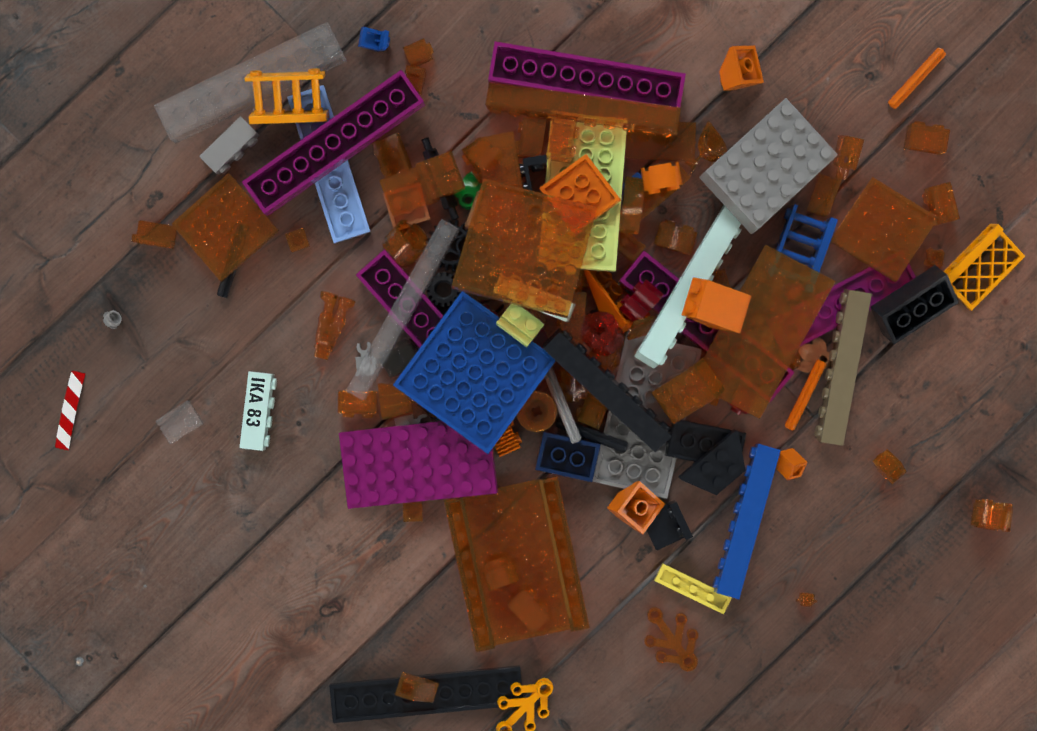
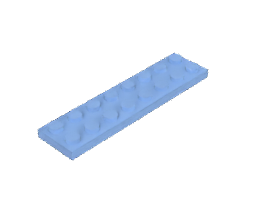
M322 85L319 86L321 107H323V110H329V118L327 120L329 121L334 115L325 86ZM312 89L300 92L302 108L304 110H312ZM293 95L287 97L291 111L294 108ZM301 122L295 124L302 140L326 122ZM347 160L315 183L334 243L371 232L349 161Z

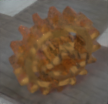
M559 365L561 370H555V373L557 374L556 378L566 402L578 403L580 399H586L585 393L590 394V392Z

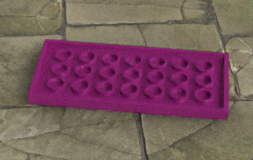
M442 421L339 433L348 509L498 493L493 449L489 454L485 453Z

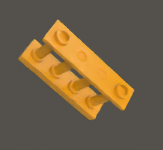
M318 68L309 69L308 72L262 73L260 70L250 71V74H247L245 77V82L253 81L255 110L249 115V124L327 122L329 110H323V107H321L319 79H324L325 71H320ZM280 80H292L294 102L292 111H285L282 108ZM299 80H311L312 110H304L302 108ZM260 81H272L275 106L273 111L265 112V109H263Z

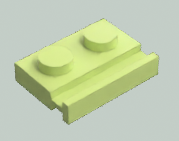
M515 301L510 304L496 322L497 326L526 348L545 325Z

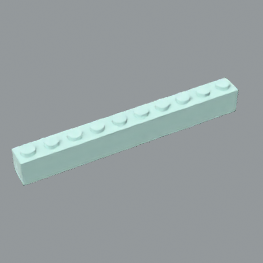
M725 205L722 206L634 357L653 369L658 365H663L668 357L665 353L668 348H673L677 341L675 336L678 332L681 333L687 324L684 322L686 317L681 314L693 277L712 281L714 275H712L713 271L719 269L723 263L721 259L723 254H727L732 247L731 240L733 238L736 239L742 230L739 228L741 223Z

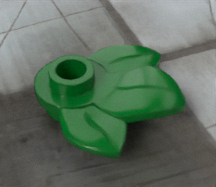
M469 172L464 177L462 183L452 181L454 196L459 199L460 206L466 210H471L477 191L481 190L489 193V183L479 184L473 172ZM467 197L472 198L470 204L465 203Z

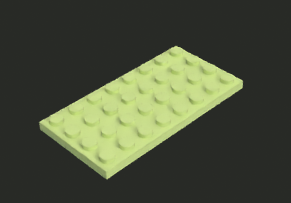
M551 115L545 183L587 154L621 201L573 235L544 196L539 267L616 272L628 119Z

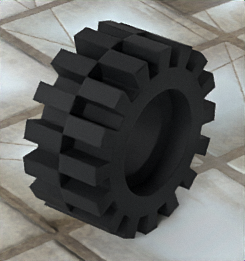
M446 272L437 273V275L432 276L426 288L430 301L439 307L451 306L462 290L458 279ZM445 282L451 286L452 291L448 297H440L437 294V286L440 283Z

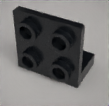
M546 154L523 158V164H519L521 178L526 180V183H523L524 196H528L529 201L533 200L529 170H532V172L543 171V168L547 166Z
M675 500L664 505L647 529V533L656 550H660L683 538L688 540L693 537Z

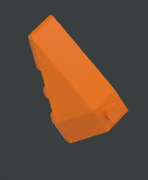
M583 270L602 321L613 337L625 333L636 326L619 310L622 306L620 301L628 294L624 290L625 287L614 281L609 271ZM649 312L645 315V317H644L641 321H643L644 319H646L647 317L650 316Z

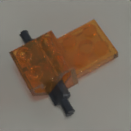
M429 137L421 140L425 148L423 152L425 161L416 163L414 168L379 180L393 217L424 205H431L441 201L444 210L449 211L451 220H456L459 216L455 208L458 204L454 194L465 189L464 182L452 151L439 155L437 149L432 148Z

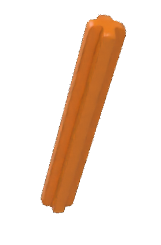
M937 48L888 101L891 108L897 109L946 56L943 49Z
M816 360L785 423L787 429L795 430L826 367L824 361Z

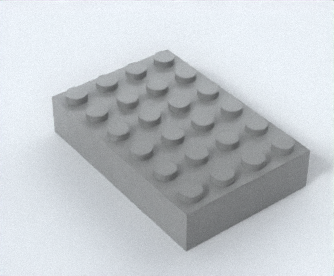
M785 98L699 178L748 232L753 234L838 154L790 101Z

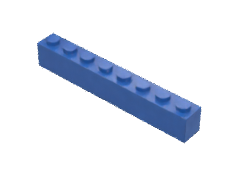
M755 444L750 449L749 458H751V461L745 467L744 484L741 483L738 492L741 495L740 500L735 503L733 510L735 518L734 521H730L728 532H730L729 539H726L723 545L724 557L720 558L718 563L719 575L718 577L715 576L712 585L715 588L714 592L735 599L740 598L781 450L762 444Z

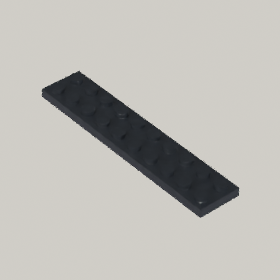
M518 665L331 683L329 688L333 723L498 708L497 700L501 696H505L508 699L523 698V693L515 696L510 689L511 685L515 682L522 685L521 668ZM516 687L514 691H518L520 687ZM502 701L501 705L506 704V701Z

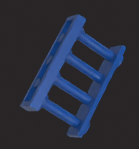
M794 204L791 208H787L784 219H786L772 261L766 265V278L771 279L776 274L801 283L805 289L803 292L812 293L838 219L830 217L822 222L796 213L798 205ZM796 220L820 229L822 232L820 239L817 238L815 240L790 231L792 221ZM786 238L814 247L813 249L816 250L814 257L808 258L783 249ZM780 256L807 265L809 268L807 275L802 276L776 267Z

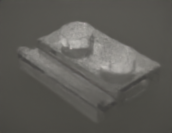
M190 400L156 420L169 444H173L204 424L195 408L191 405Z

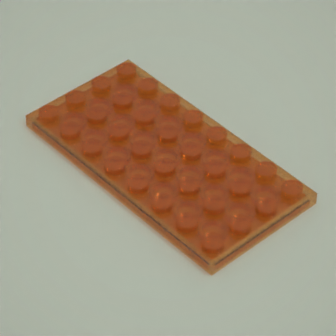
M764 245L740 292L751 295L740 334L718 330L691 383L760 419L836 281Z

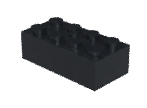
M934 265L870 308L882 334L891 343L896 344L959 302L948 275Z

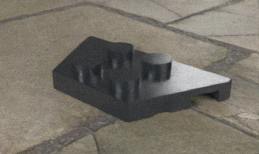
M737 430L731 431L680 474L678 478L714 495H718L746 471Z

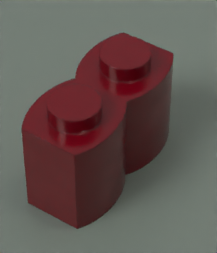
M647 279L643 283L639 281L632 288L634 292L631 296L626 294L620 301L622 306L619 310L636 325L664 295Z

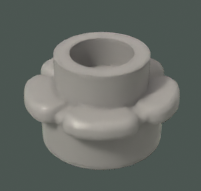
M114 310L107 311L103 315L104 324L111 329H116L122 321L121 315Z

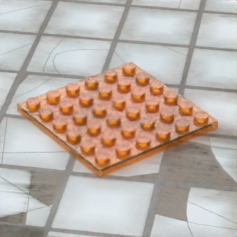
M483 178L453 279L452 289L568 318L597 207Z

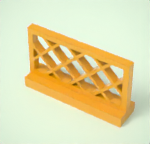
M990 223L944 270L949 277L957 298L970 311L1025 257L1003 232L1004 229L999 224ZM999 236L1003 239V248H995V240ZM984 251H990V262H981V254ZM994 251H1003L1002 262H994ZM1007 251H1014L1017 255L1012 262H1007ZM971 264H977L976 276H968V267ZM981 264H989V275L981 276ZM994 264H1002V273L1000 275H994ZM957 278H963V289H956L953 286V282ZM968 278H976V289H967ZM980 278H989V286L986 289H980ZM967 292H976L975 300L970 304L967 301Z

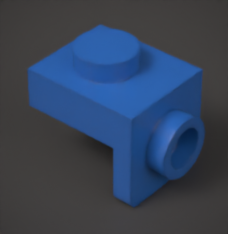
M361 27L358 47L377 52L386 50L390 44L389 31H378Z

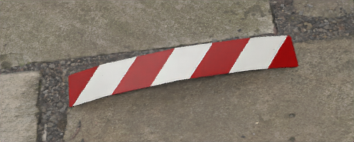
M71 371L55 448L69 450L85 373Z

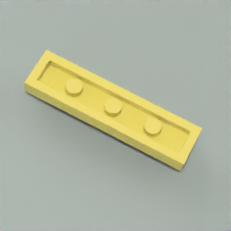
M662 563L654 581L722 614L725 613L732 597L714 592L715 588Z

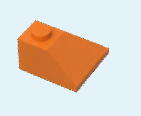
M730 47L719 71L723 91L737 90L764 83L756 47Z
M637 481L617 493L607 509L618 519L639 533L644 534L665 503L643 483Z

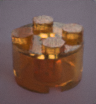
M408 220L399 221L385 236L382 243L383 248L389 251L397 264L401 266L413 264L429 247V244L426 243L427 235L417 224L413 223L411 225L407 223Z
M976 499L973 503L970 526L1010 532L1014 510L1012 508L1013 504L994 503L992 500Z

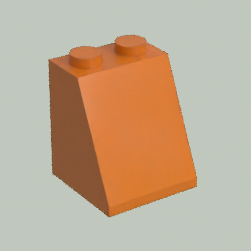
M693 277L681 315L710 328L740 334L751 295L710 280Z

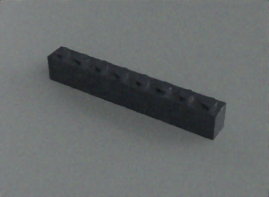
M558 328L543 343V349L646 445L656 452L672 437L670 426L664 420L660 422L656 418L657 414L651 408L646 409L642 405L643 401L637 395L632 396L628 392L629 388L623 382L618 383L614 379L616 376L609 369L604 370L600 366L602 363L595 356H589L586 353L588 350L581 343H575L572 340L573 336L567 330L563 331Z

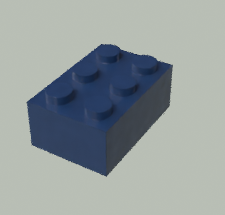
M543 431L535 470L592 482L601 444L582 439L579 442L571 443L569 436Z

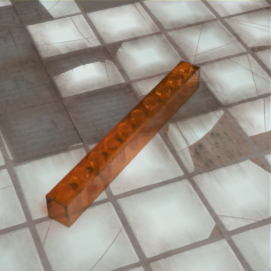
M489 82L485 103L487 109L494 114H501V112H507L511 116H520L522 114L532 119L544 117L553 122L559 119L565 120L569 124L581 122L590 127L603 125L606 129L618 127L623 128L627 132L640 130L642 133L652 135L654 132L661 133L665 137L678 135L681 116L680 107Z

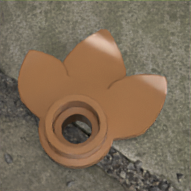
M817 337L812 340L811 344H804L797 348L799 355L803 359L797 367L798 370L810 373L816 360H820L821 356L826 358L825 369L830 366L829 352L823 339Z

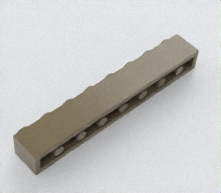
M844 289V292L840 295L839 303L841 308L840 312H837L836 323L838 324L832 336V342H834L833 350H830L829 353L830 367L825 373L827 383L826 388L824 387L822 390L823 404L818 411L819 425L815 428L816 440L822 443L841 446L844 444L872 293Z

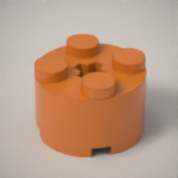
M679 161L674 162L675 166H672L671 162L649 166V171H645V168H640L644 191H648L649 195L660 193V189L666 187L667 191L680 189V185L683 183Z

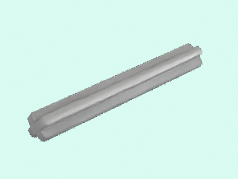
M551 367L545 376V380L571 443L579 442L581 436L554 370Z

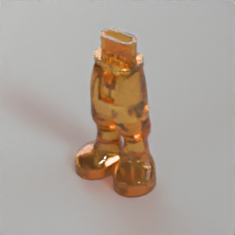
M321 291L320 298L324 301V309L318 317L319 322L313 356L328 360L330 352L333 353V348L337 343L341 330L345 327L344 317L348 309L355 306L356 301L340 296L337 312L333 318L332 312L339 295Z

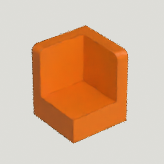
M790 448L780 451L776 470L787 480L802 476L808 462L795 449Z

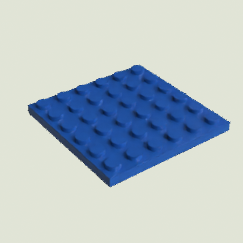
M462 291L393 386L482 451L489 454L556 360L533 341L526 348L496 325V322L500 319L497 315Z

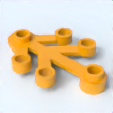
M541 678L535 684L521 685L518 682L511 685L510 689L513 695L519 696L522 693H532L529 697L508 699L505 696H501L498 698L497 704L502 710L508 707L519 708L506 721L499 722L496 726V731H512V726L525 712L524 728L526 731H534L536 729L534 703L539 698L540 706L537 708V714L543 719L549 716L548 696L553 691V683L548 678ZM516 687H520L518 691H514ZM506 701V704L501 705V702ZM542 710H546L545 713L540 714ZM532 723L533 725L528 728L527 725Z

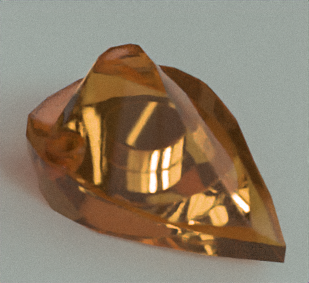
M708 121L699 137L698 150L703 159L716 162L727 152V147L715 127Z

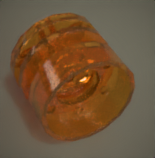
M535 391L517 414V419L529 431H544L555 422L557 416L556 404L547 393ZM540 406V411L542 412V414L534 416L532 408Z

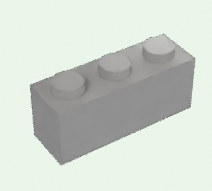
M240 116L199 157L216 174H225L231 168L230 164L234 160L238 161L245 154L244 151L248 147H253L258 142L257 138L260 135Z

